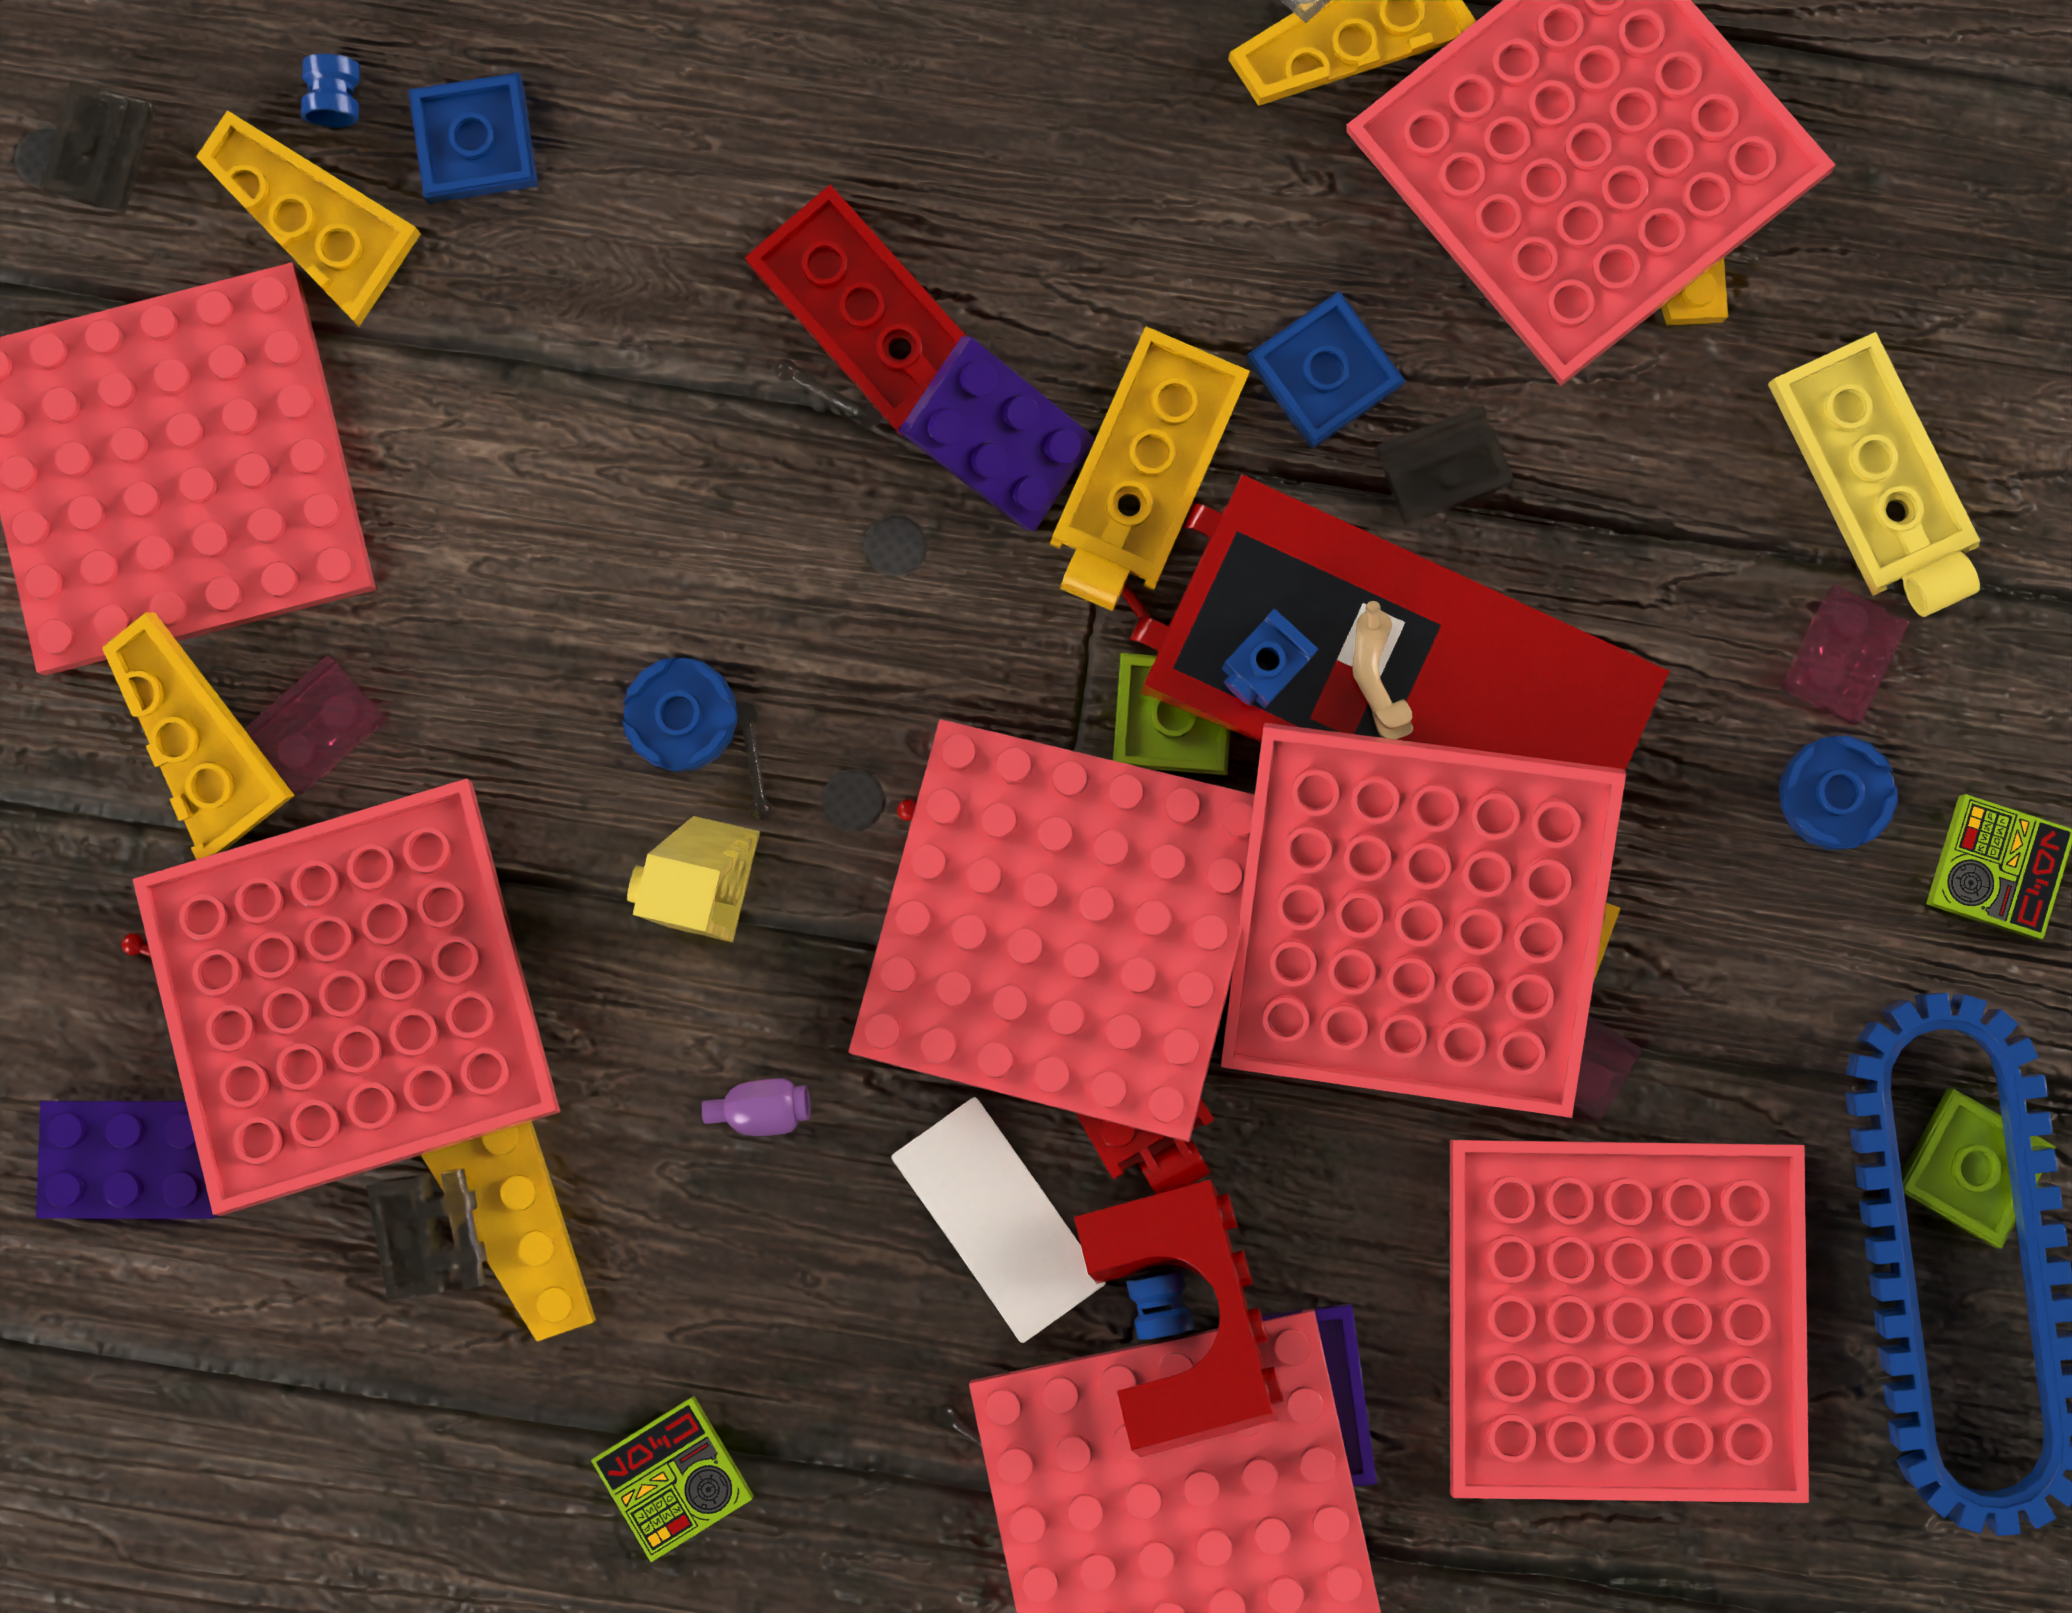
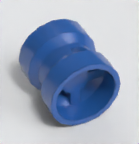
M314 54L305 57L302 61V79L307 84L309 92L301 99V118L310 124L321 127L345 128L356 125L359 121V103L352 95L354 89L360 83L359 63L351 58L335 54Z
M1183 1269L1149 1273L1126 1280L1129 1298L1136 1302L1138 1316L1134 1320L1137 1339L1160 1338L1194 1329L1191 1310L1184 1305L1182 1293L1186 1288ZM1168 1304H1171V1305H1172V1306H1168V1307H1162V1308H1157V1309L1150 1310V1308H1153V1307H1159V1306H1164V1305H1168Z

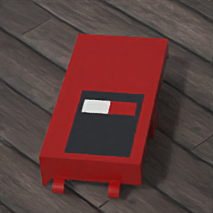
M1243 474L1222 513L1207 506L1194 503L1185 519L1182 528L1198 531L1210 539L1170 625L1167 626L1154 619L1140 616L1129 639L1147 645L1158 652L1143 684L1141 694L1163 701L1261 743L1265 723L1381 738L1374 723L1373 712L1354 679L1352 670L1357 619L1366 612L1365 607L1368 602L1376 601L1380 604L1381 611L1387 613L1392 621V628L1379 662L1380 679L1392 703L1404 699L1412 711V719L1410 721L1413 725L1412 733L1397 740L1625 770L1670 672L1663 667ZM1275 608L1318 648V651L1264 709L1256 700L1249 706L1235 696L1224 683L1229 676L1222 670L1224 662ZM1262 651L1256 655L1257 665L1262 670L1271 671L1278 666V659L1274 653Z

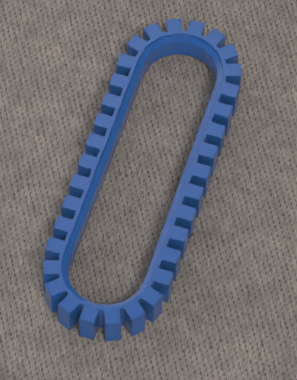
M1949 993L1915 995L1917 1010L1911 1000H1898L1881 1010L1892 1030H1889L1879 1022L1869 1021L1856 1039L1873 1050L1874 1054L1872 1057L1850 1054L1846 1075L1868 1079L1867 1090L1845 1092L1847 1113L1857 1117L1870 1115L1872 1125L1850 1128L1852 1150L1859 1153L1875 1152L1876 1156L1875 1163L1854 1165L1857 1187L1865 1190L1880 1189L1881 1199L1859 1201L1862 1223L1870 1227L1885 1226L1886 1235L1864 1237L1866 1259L1875 1264L1890 1263L1891 1270L1890 1272L1869 1274L1871 1296L1881 1302L1895 1301V1308L1873 1310L1876 1332L1886 1339H1900V1345L1878 1347L1880 1366L1890 1376L1904 1375L1905 1381L1883 1383L1885 1404L1896 1414L1909 1413L1910 1418L1888 1420L1890 1442L1900 1451L1916 1450L1896 1459L1905 1479L1914 1488L1919 1489L1916 1494L1943 1518L1947 1516L1957 1526L1979 1534L1982 1533L1985 1523V1526L1997 1536L2021 1534L2018 1511L2024 1520L2038 1529L2056 1519L2044 1499L2049 1494L2068 1507L2072 1504V1482L2063 1476L2066 1469L2072 1470V1441H2070V1436H2072V1403L2066 1404L2065 1399L2072 1398V1366L2061 1367L2060 1360L2072 1359V1332L2067 1329L2056 1330L2055 1323L2072 1321V1297L2062 1292L2051 1293L2050 1285L2071 1284L2072 1271L2069 1260L2056 1255L2046 1256L2045 1248L2068 1246L2065 1223L2053 1219L2041 1220L2040 1211L2063 1209L2060 1186L2047 1182L2036 1183L2035 1177L2036 1173L2058 1171L2055 1149L2045 1146L2031 1147L2030 1136L2053 1134L2050 1112L2038 1109L2026 1110L2025 1099L2048 1097L2046 1080L2043 1074L2020 1073L2019 1066L2035 1060L2039 1056L2029 1037L2015 1036L2004 1041L2019 1024L2002 1009H1988L1983 1015L1987 1003L1985 1000L1965 994H1953L1950 1003ZM1940 1028L1956 1030L1974 1039L1990 1057L1997 1078L2044 1428L2042 1453L2033 1471L2016 1485L1997 1491L1971 1489L1957 1482L1944 1468L1937 1447L1890 1092L1892 1067L1902 1048L1918 1035Z

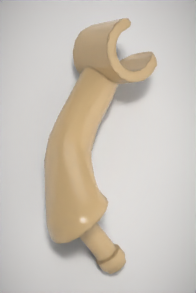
M1370 601L1365 607L1366 612L1357 619L1352 666L1353 677L1373 712L1374 723L1380 737L1397 740L1412 733L1413 725L1410 722L1412 711L1404 699L1392 703L1381 682L1378 667L1392 628V621L1387 613L1381 611L1378 602Z

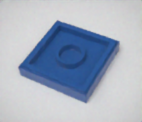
M519 72L408 90L423 198L428 204L538 187L524 84Z
M1340 291L1250 352L1246 358L1249 365L1311 450L1403 387L1406 382Z

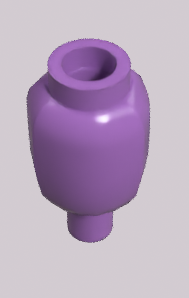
M786 1078L759 1079L745 1082L731 1089L725 1099L702 1101L704 1124L728 1122L736 1132L750 1136H770L792 1132L796 1128L798 1121L809 1120L811 1114L807 1085L795 1086L794 1083Z

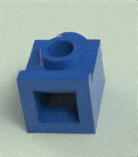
M1274 608L1265 620L1224 662L1222 670L1229 676L1224 683L1245 704L1251 706L1256 700L1265 709L1314 657L1318 648ZM1262 651H1270L1276 655L1278 666L1271 671L1262 670L1257 665L1256 655Z

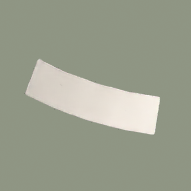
M976 1097L968 1100L892 1154L891 1158L955 1247L1019 1342L1025 1343L1105 1285L1106 1282L1097 1284L1088 1275L1080 1243Z

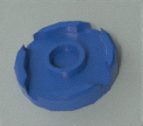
M690 658L659 660L638 674L627 689L624 699V719L622 718L624 733L634 751L655 767L674 772L701 769L718 759L733 739L738 721L735 695L725 678L703 661L690 660Z
M1849 735L1823 737L1801 747L1786 763L1779 782L1780 808L1790 828L1807 843L1826 850L1853 849L1876 839L1891 822L1898 803L1897 786L1894 787V778L1891 774L1893 770L1887 758L1868 742Z

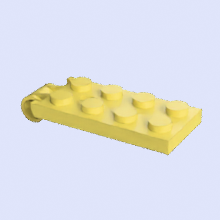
M1874 332L1770 381L1768 386L1872 596L1887 590V585L1903 579L1904 591L1911 606L1920 616L1926 617L1978 593L1980 590L1979 578L1972 562L1965 553L1978 548L1980 539L1877 333ZM1895 501L1902 504L1905 509V517L1902 521H1893L1887 516L1886 507L1889 502Z

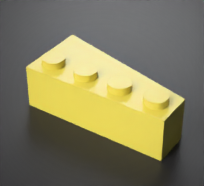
M693 816L647 854L644 867L635 866L627 894V901L635 903L633 915L668 928L733 943L760 831Z

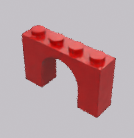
M1206 1180L1074 1217L1088 1275L1097 1284L1154 1268L1178 1267L1192 1271L1204 1278L1213 1287L1219 1304L1220 1320L1218 1332L1212 1347L1201 1361L1192 1368L1177 1375L1117 1391L1131 1451L1139 1457L1277 1421L1278 1417L1274 1404L1284 1402V1397L1275 1366L1264 1368L1258 1345L1268 1343V1337L1259 1307L1248 1309L1243 1287L1253 1285L1244 1250L1233 1252L1228 1230L1238 1228L1229 1194L1226 1193L1218 1196L1212 1181Z

